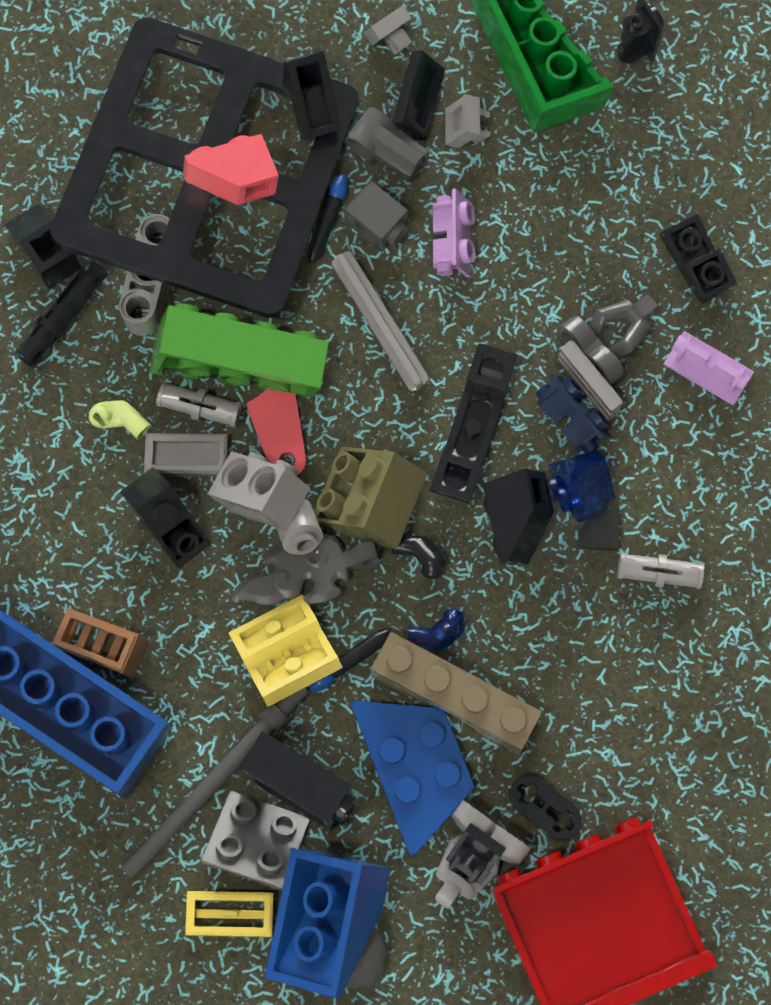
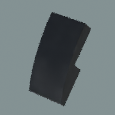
M698 214L659 233L683 278L700 302L737 284L720 248H714Z

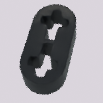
M524 775L513 782L509 790L511 806L548 837L555 841L564 842L572 839L579 832L582 826L580 811L548 784L534 775ZM531 784L536 786L538 790L535 796L545 804L544 807L540 809L532 802H528L525 806L520 804L521 794L517 791V788L522 786L527 789ZM548 807L559 815L564 813V811L569 812L572 815L569 819V823L573 826L572 830L569 831L563 828L559 833L552 828L555 820L545 812Z

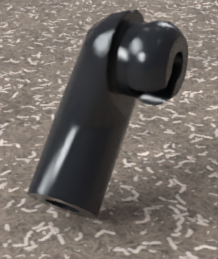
M403 535L398 548H392L391 554L416 557L422 564L421 574L425 578L438 579L442 576L443 567L446 565L445 555L431 539L421 536Z

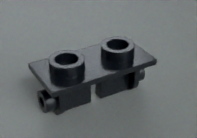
M637 0L635 11L627 15L623 20L622 42L618 45L616 53L619 60L624 63H633L645 55L652 63L656 58L664 22L655 6H649L645 0Z

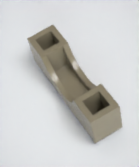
M392 632L387 637L370 669L371 677L408 697L420 699L448 712L471 726L483 737L519 756L542 711Z

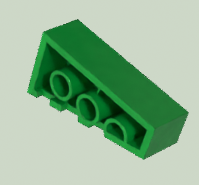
M469 0L533 133L605 107L614 86L605 76L601 78L591 66L592 60L583 49L579 51L566 36L567 30L558 19L554 21L543 8L544 2L542 0Z

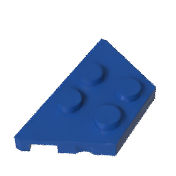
M366 701L351 702V708L409 856H414L444 824L462 800H465L475 788L444 710L433 707Z

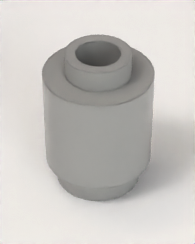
M305 498L287 531L276 528L284 550L290 554H308L321 543L323 533L312 505Z

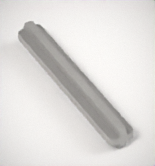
M347 251L339 254L332 261L334 270L408 390L411 392L420 390L430 381L427 372L353 253Z

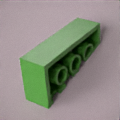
M176 304L175 307L168 305L157 327L149 373L163 375L164 368L177 369L182 373V378L198 381L199 377L217 375L218 380L224 385L247 386L250 384V381H257V388L265 391L267 389L295 393L298 396L313 398L321 389L329 341L320 340L318 335L308 331H295L294 334L280 331L277 325L269 322H256L255 325L240 322L237 316L229 313H216L215 316L200 313L197 307L189 304Z

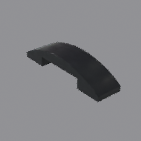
M478 344L466 380V386L444 452H442L430 492L470 504L517 360V354Z

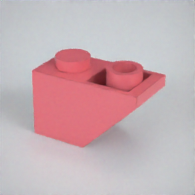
M262 134L252 137L246 135L238 136L227 144L213 148L209 146L199 147L190 154L185 155L183 176L187 183L236 205L275 195L279 175Z

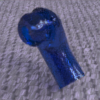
M448 609L443 613V618L432 628L409 626L407 641L423 649L445 650L463 635L466 627L464 615L457 609Z

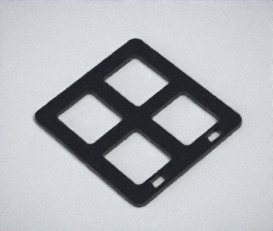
M141 18L136 21L131 30L50 228L51 240L57 247L262 317H276L285 307L358 103L357 91L346 83L331 79L342 130L315 137L302 175L298 178H292L278 173L275 195L261 198L282 205L288 210L263 279L253 280L194 260L190 256L213 194L189 184L185 180L159 244L150 245L93 226L86 220L115 152L122 151L183 172L185 155L190 154L199 147L209 146L213 148L227 144L235 138L253 89L261 87L282 94L284 62L154 18ZM177 39L200 46L197 54L175 48ZM161 53L220 73L224 77L202 137L198 143L191 144L132 124L127 119L151 59L155 54Z

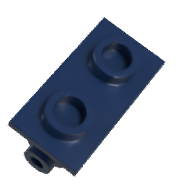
M551 375L549 378L555 385L551 388L547 383L535 393L539 398L537 403L545 410L555 424H558L567 415L572 419L561 431L578 452L583 451L589 456L600 446L596 442L598 438L601 440H611L613 438L606 430L610 426L607 419L595 407L590 410L580 399L584 395L582 389L569 376L564 379L562 376Z

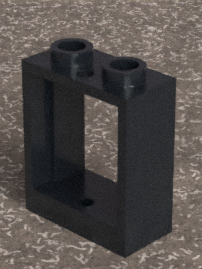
M261 731L239 767L246 780L330 831L336 823L343 826L356 805L354 803L355 799L351 798L353 791L349 783Z

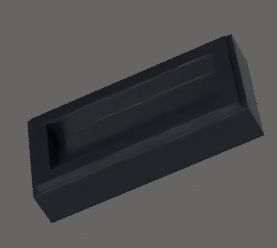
M423 50L411 52L392 120L394 125L416 141L426 140L445 69Z

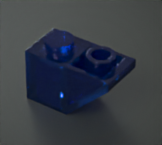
M596 450L549 464L552 477L547 479L551 498L554 503L559 502L563 513L568 511L578 523L587 520L616 497L606 459Z

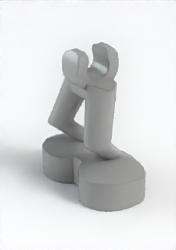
M462 800L452 815L457 827L464 833L469 824L472 823L506 849L480 885L477 882H469V876L464 879L458 875V868L453 870L449 867V862L445 859L462 834L449 840L436 872L437 878L442 880L444 885L435 897L439 904L447 908L451 906L459 894L466 899H472L498 876L500 859L510 864L520 865L531 850L464 800Z

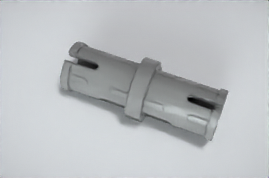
M164 381L160 386L156 402L157 407H165L189 414L192 420L200 421L204 418L231 425L236 428L242 411L241 402L209 395L208 390L203 388L194 391L171 385ZM186 399L200 404L216 407V410L183 402V400Z
M621 552L617 578L654 582V587L663 588L664 584L701 589L704 578V563L667 559L665 554H658L656 558L629 555ZM642 567L678 571L679 575L642 570Z

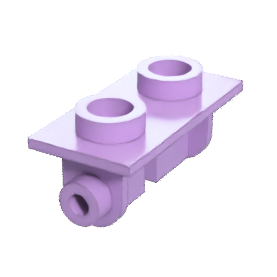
M456 188L452 189V197L447 195L438 196L437 203L433 204V233L436 235L447 233V238L433 240V267L437 269V275L451 276L453 275V269H458L466 277H471V263L475 261V247L471 240V225L475 222V211L472 203Z
M686 331L679 335L672 347V351L663 364L733 406L754 373L751 369Z

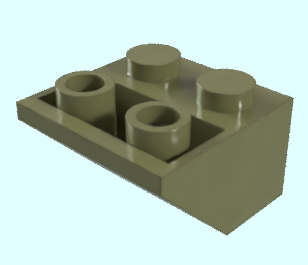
M341 447L333 461L332 470L323 492L317 500L314 513L318 523L321 526L363 542L373 541L376 546L398 548L428 473L396 452Z

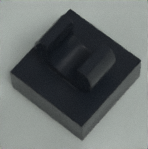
M470 823L445 860L449 862L451 869L458 868L469 876V882H477L481 885L506 848Z

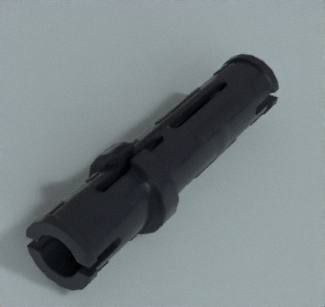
M87 259L78 274L71 280L43 317L38 316L34 321L35 327L14 352L23 363L35 369L55 342L59 343L65 336L63 332L68 324L108 276L104 268L95 261Z

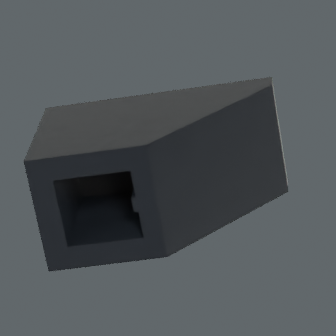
M37 204L6 223L5 227L49 290L79 271L81 265L76 253L61 249L52 242L50 228L53 219Z
M153 467L120 491L139 520L178 569L211 544L171 485Z
M522 469L483 483L485 493L484 508L491 520L494 533L493 548L501 564L517 566L528 564L554 513L545 473Z

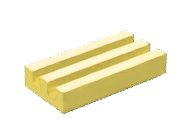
M187 891L185 935L273 937L274 893ZM196 901L264 902V910L196 909ZM195 918L264 919L263 927L195 926Z

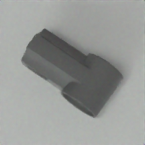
M369 107L345 138L346 144L353 152L368 161L376 159L409 182L418 175L429 157V150L397 130L396 125L392 123V120L386 114L373 107Z

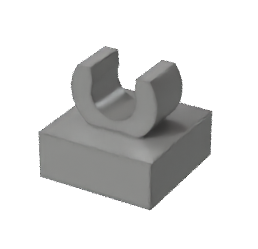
M402 5L371 26L364 34L372 46L384 39L388 48L395 55L412 43L407 33L401 28L412 18Z
M466 94L445 108V145L460 148L470 141L479 143L490 137L489 131L480 129V122L488 119L490 112L480 108L479 97Z

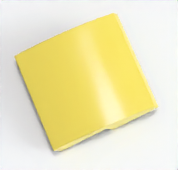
M302 594L228 632L267 707L343 668L323 633L317 618L308 603L304 601Z

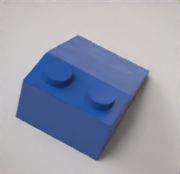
M291 848L265 978L332 998H341L382 912L390 868L328 852Z

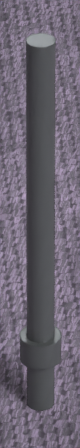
M303 688L277 702L275 705L266 707L260 713L262 719L120 868L131 879H134L238 769L261 731L268 735L273 730L278 732L289 721L287 716L308 695L309 691Z

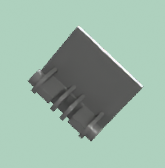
M230 790L201 863L210 865L211 869L214 870L218 868L233 873L238 878L240 876L247 878L249 882L253 880L271 886V889L275 891L276 889L283 890L291 848L300 847L310 818Z

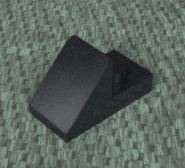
M321 50L285 60L282 94L283 97L292 101L300 138L308 140L342 130L324 51Z

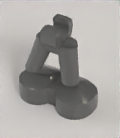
M645 295L634 305L626 299L595 310L589 325L580 317L574 315L557 328V335L564 345L569 341H574L609 385L612 386L623 376V368L618 358L633 352L641 340L650 332L651 325L647 320L653 316L657 303L649 295ZM622 319L629 328L621 341L609 348L605 347L598 339L605 323Z

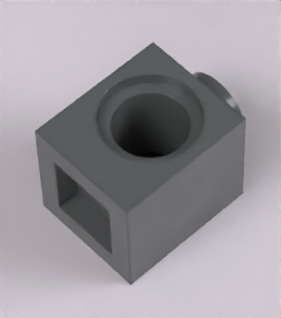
M372 181L345 208L346 224L380 252H383L389 244L396 246L408 232V210Z

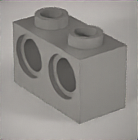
M231 451L207 494L234 514L287 531L310 487L297 477L299 470L287 462L277 460L275 464H272L268 459L255 452H250L246 456Z

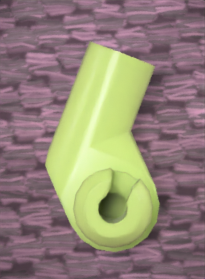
M124 400L100 402L89 411V420L95 427L113 428L124 426L137 440L141 439L145 433H148L152 427L139 412Z

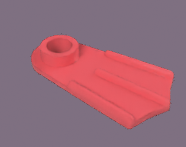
M266 389L259 396L246 403V408L265 457L272 464H275L277 460H281L284 456H292L295 459L293 466L301 474L306 465V457L296 394Z

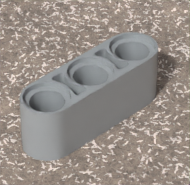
M162 214L147 216L142 220L138 228L136 240L150 245H157V243H152L149 240L154 234L165 232L169 218ZM127 271L119 302V310L126 328L135 335L145 336L152 333L160 322L169 285L156 280L143 281L140 279L141 275ZM137 307L150 309L143 318L134 319L130 317L131 312Z

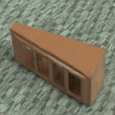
M67 608L52 645L63 652L133 679L148 648L149 640L135 632ZM79 622L85 625L76 646L71 645L70 642ZM96 628L99 632L89 652L86 648ZM113 635L115 639L107 658H105L102 654L110 636Z

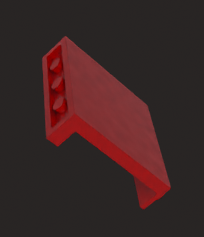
M635 817L615 826L617 835L601 841L599 834L593 835L576 843L575 846L578 851L562 858L560 852L557 851L536 860L538 866L536 870L523 875L521 869L517 868L496 878L499 886L492 888V895L540 1005H631L717 967L711 951H706L652 832L651 828L654 826L652 820L641 824L638 817Z

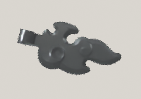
M323 534L321 543L312 552L304 555L290 554L284 550L283 546H279L264 558L267 565L275 566L274 571L243 580L233 591L231 599L234 603L249 601L261 605H274L285 599L298 596L304 581L312 579L315 581V587L304 596V601L308 604L325 603L341 594L340 588L335 586V581L338 579L348 580L350 570L370 569L379 566L378 553L373 541L360 543L352 550L344 552L339 540L330 534Z

